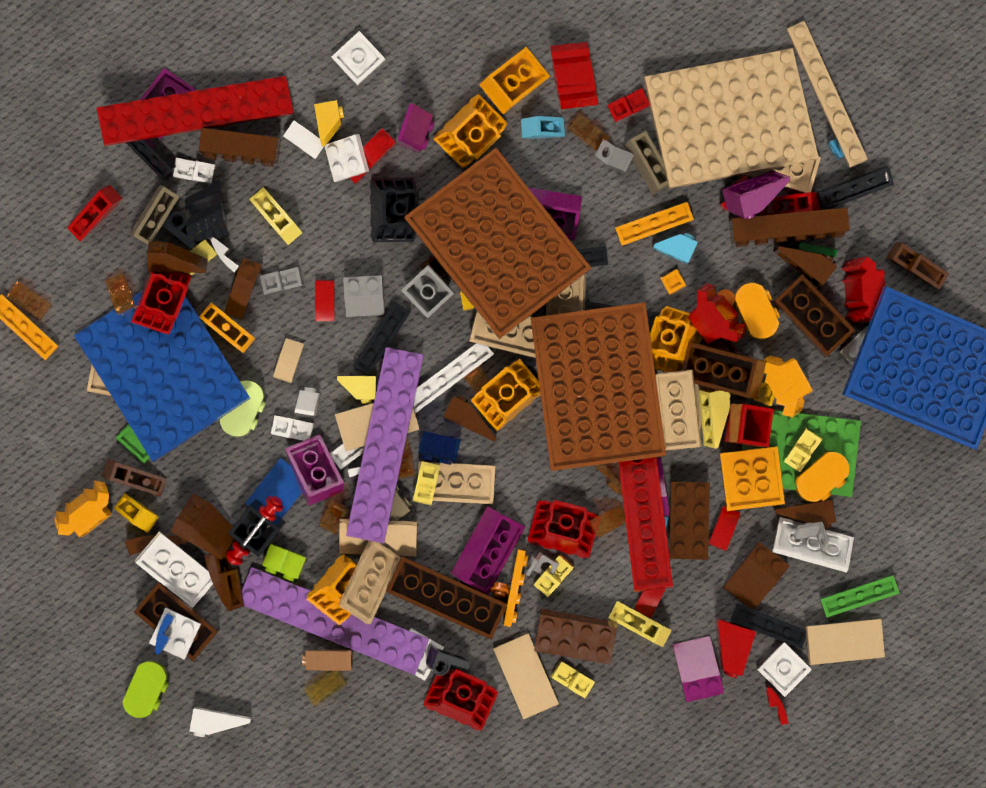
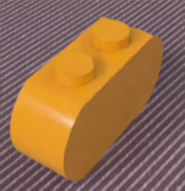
M748 283L740 287L735 293L734 303L743 323L746 324L749 336L755 339H765L772 336L778 328V318H780L776 307L772 308L770 301L772 298L769 291L764 290L763 286L756 283Z
M212 302L199 316L200 319L242 353L256 339Z
M824 453L796 477L795 489L802 499L812 502L819 501L820 499L822 501L826 500L831 495L830 491L836 487L838 489L846 483L845 478L849 475L848 461L839 453Z

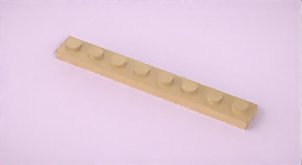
M805 21L787 28L790 39L849 168L867 161V156Z

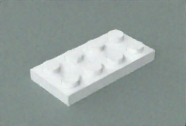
M782 517L779 518L772 552L847 573L854 537L826 530L830 542L826 551H822L816 536L802 539L794 538L797 527L804 525V523Z
M160 531L134 560L136 564L192 608L213 585L209 571Z

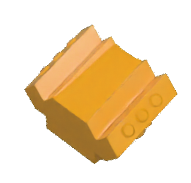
M477 94L444 125L442 130L435 134L433 139L463 168L474 159L477 160L501 137L499 134L505 129L507 122Z
M665 306L661 310L660 316L655 317L650 332L654 369L666 373L682 371L688 342L700 344L702 336L688 319L690 313Z
M770 355L763 359L767 361L764 373L767 375L764 383L768 384L777 399L776 404L785 406L782 415L793 418L802 411L805 401L803 396L812 392V388L794 358L783 362L781 358Z
M519 359L509 367L504 368L481 388L482 390L471 401L492 427L498 431L541 395L539 381Z
M94 481L93 490L84 489L83 493L72 502L65 504V512L56 511L54 522L58 535L69 536L75 532L79 538L84 537L111 516L112 513L107 508L109 492L105 482Z
M342 554L335 560V564L328 568L325 575L314 585V589L306 597L310 603L338 625L346 621L351 613L338 604L357 565L345 554Z

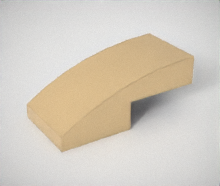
M285 339L273 375L274 378L292 383L304 347L303 343Z

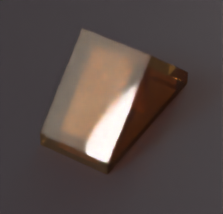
M331 500L319 526L336 535L340 528V519H345L350 508L335 500Z

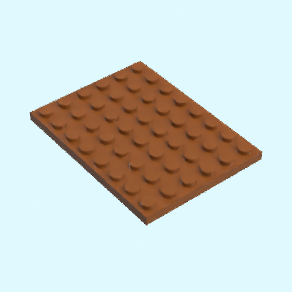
M497 148L493 149L404 217L499 339L591 270L590 265Z
M646 303L530 318L551 471L666 456Z

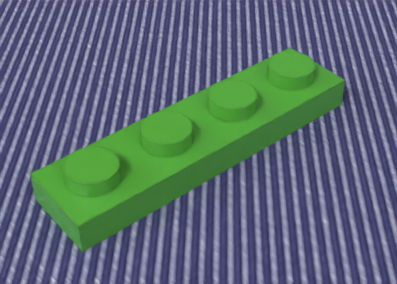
M894 575L821 598L820 601L827 618L900 593Z

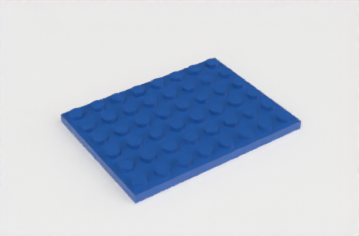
M884 286L842 395L977 450L986 427V329Z
M141 291L74 335L150 459L155 462L251 398L186 296L169 335L132 323V316L143 292Z

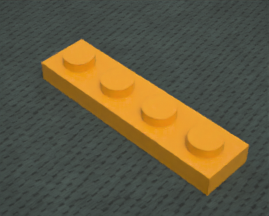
M688 202L621 225L616 227L615 230L621 246L693 221L694 218Z
M0 295V319L44 360H47L59 346L4 295Z
M518 549L503 626L511 627L512 623H516L518 612H515L514 609L515 604H519L521 598L518 588L519 585L523 586L525 574L521 573L523 566H527L529 556L525 555V550Z

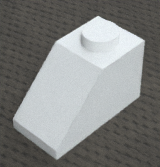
M305 387L304 391L300 390L295 413L316 416L320 393H316V389Z

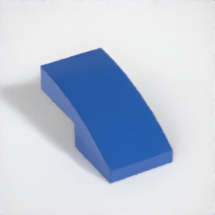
M170 612L163 619L157 634L155 653L158 655L171 639L165 632L176 616Z

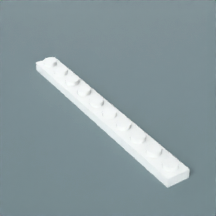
M475 344L417 388L413 406L415 414L494 354L490 348L485 345ZM344 444L331 452L330 455L341 470L364 453L365 446L345 451Z

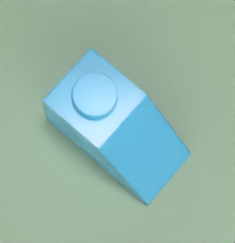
M535 116L521 119L522 138L565 137L564 118Z
M685 233L684 235L679 234L655 243L653 249L688 264L698 242L694 241V236Z

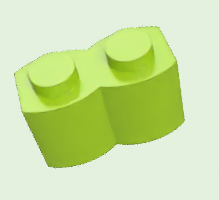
M270 544L262 566L266 567L265 571L273 574L280 572L284 574L283 578L294 581V578L299 579L307 557Z

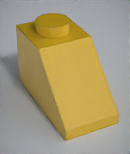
M337 100L314 104L322 146L327 145L342 125L341 118H344L342 106L338 107Z
M126 493L123 494L114 507L129 522L149 533L159 518L150 509Z

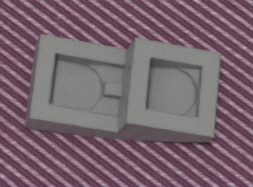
M300 267L260 276L264 294L304 286Z

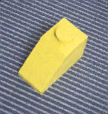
M337 376V380L357 400H361V403L370 404L372 400H375L376 376Z

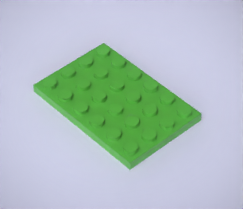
M774 410L769 447H778L783 489L796 490L795 480L797 476L824 453L836 452L843 455L848 461L849 475L845 478V484L838 489L836 487L833 488L830 493L831 495L852 497L861 421L801 413L792 418L782 415L783 411ZM807 428L821 437L822 441L802 471L799 472L784 461ZM742 444L741 451L769 447Z

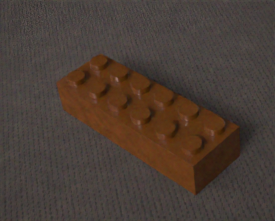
M848 208L755 216L750 219L733 218L729 221L731 245L736 244V248L747 247L752 242H755V246L766 245L768 241L773 240L774 244L785 243L787 239H793V242H801L806 240L807 237H812V240H821L826 238V235H831V238H841L850 231Z
M402 556L386 591L491 640L508 605L497 598Z

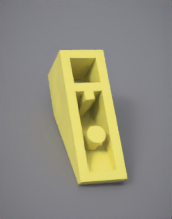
M264 187L249 199L288 245L303 233Z
M708 387L699 390L704 446L716 449L719 447L729 413L730 393Z
M618 601L608 617L662 647L672 631Z

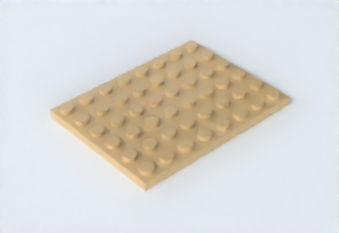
M793 48L644 77L669 189L813 161L819 158Z

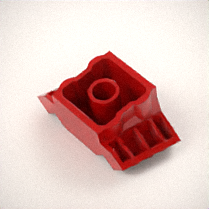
M588 42L550 46L552 69L561 109L598 105Z
M867 256L848 260L841 268L847 273V276L842 280L845 286L846 301L844 305L850 309L845 318L852 324L870 322L882 289L885 286L883 269H876V263Z
M149 272L131 322L169 335L187 293L192 275L179 272Z
M706 283L697 290V307L690 312L688 319L708 344L714 343L719 338L738 342L746 335V324L738 323V313L725 296L716 294V285Z
M546 500L537 501L527 541L535 546L541 545L546 549H553L570 555L576 554L581 558H589L600 517L586 511L587 508L557 500H554V502Z
M449 669L445 675L435 676L423 705L427 709L452 718L463 725H469L475 730L482 731L499 692L493 687L486 685L487 682L458 669H455V671Z

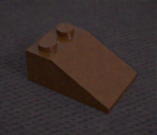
M781 246L774 251L775 254L818 287L824 285L837 268L834 264L836 261L828 255L823 256Z
M194 493L176 518L171 530L172 533L221 560L234 541V538L228 534L233 526L210 502Z
M757 542L723 588L749 608L755 610L790 565L763 544Z

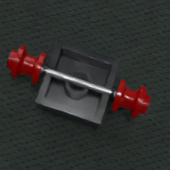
M268 496L266 506L257 499L248 506L228 533L237 540L233 543L234 549L226 552L229 563L241 565L243 563V555L248 556L251 551L259 557L267 549L286 523L275 514L276 511H282L284 508L281 499L276 496Z

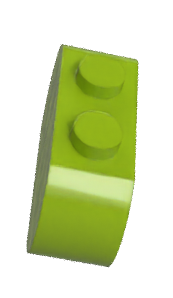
M146 661L137 667L122 701L123 707L129 715L135 718H144L153 713L154 710H158L162 701L159 699L161 692L165 693L169 686L167 670L161 663Z

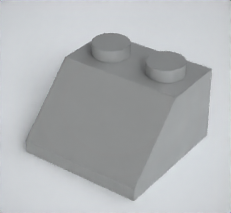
M430 265L426 266L401 290L427 318L455 293Z
M382 275L343 277L346 317L385 315Z

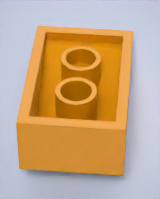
M525 47L491 73L479 86L501 113L505 114L547 80L550 75L530 50Z

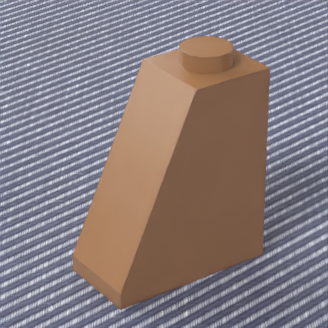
M306 650L305 654H302V666H306V670L351 671L353 669V650Z

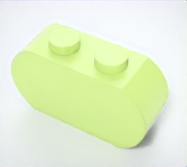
M241 381L251 399L220 418L221 427L231 436L240 437L250 433L251 429L255 430L259 421L256 419L258 412L262 413L265 408L264 391L257 383L252 381Z

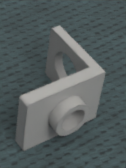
M604 139L595 154V157L605 164L622 171L627 170L634 156L630 152L613 146ZM605 147H608V154L603 157L602 151Z
M822 522L799 525L794 534L795 539L816 536L822 551H826L830 542Z
M539 552L536 558L532 556L527 564L529 570L526 575L530 576L533 570L542 575L544 571L541 565L544 562L551 564L552 570L550 573L553 575L559 563Z

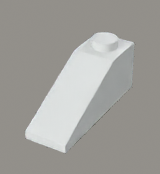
M195 707L189 731L194 732V736L205 737V734L209 735L248 724L252 718Z

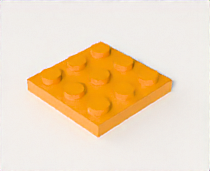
M778 447L720 454L727 511L785 504Z

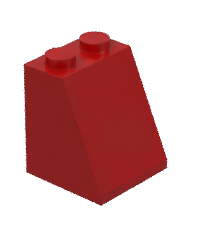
M730 404L724 442L769 447L774 409L747 404Z
M716 618L715 626L720 668L724 670L725 675L737 678V675H743L756 631Z

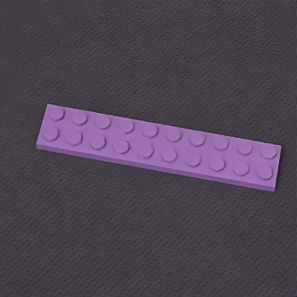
M387 347L385 349L346 533L348 537L385 544L424 358L422 354Z
M251 567L242 589L244 606L413 675L416 674L429 642L428 638L377 617H374L372 623L367 625L351 614L346 621L338 625L306 599L307 594L311 592L310 590Z

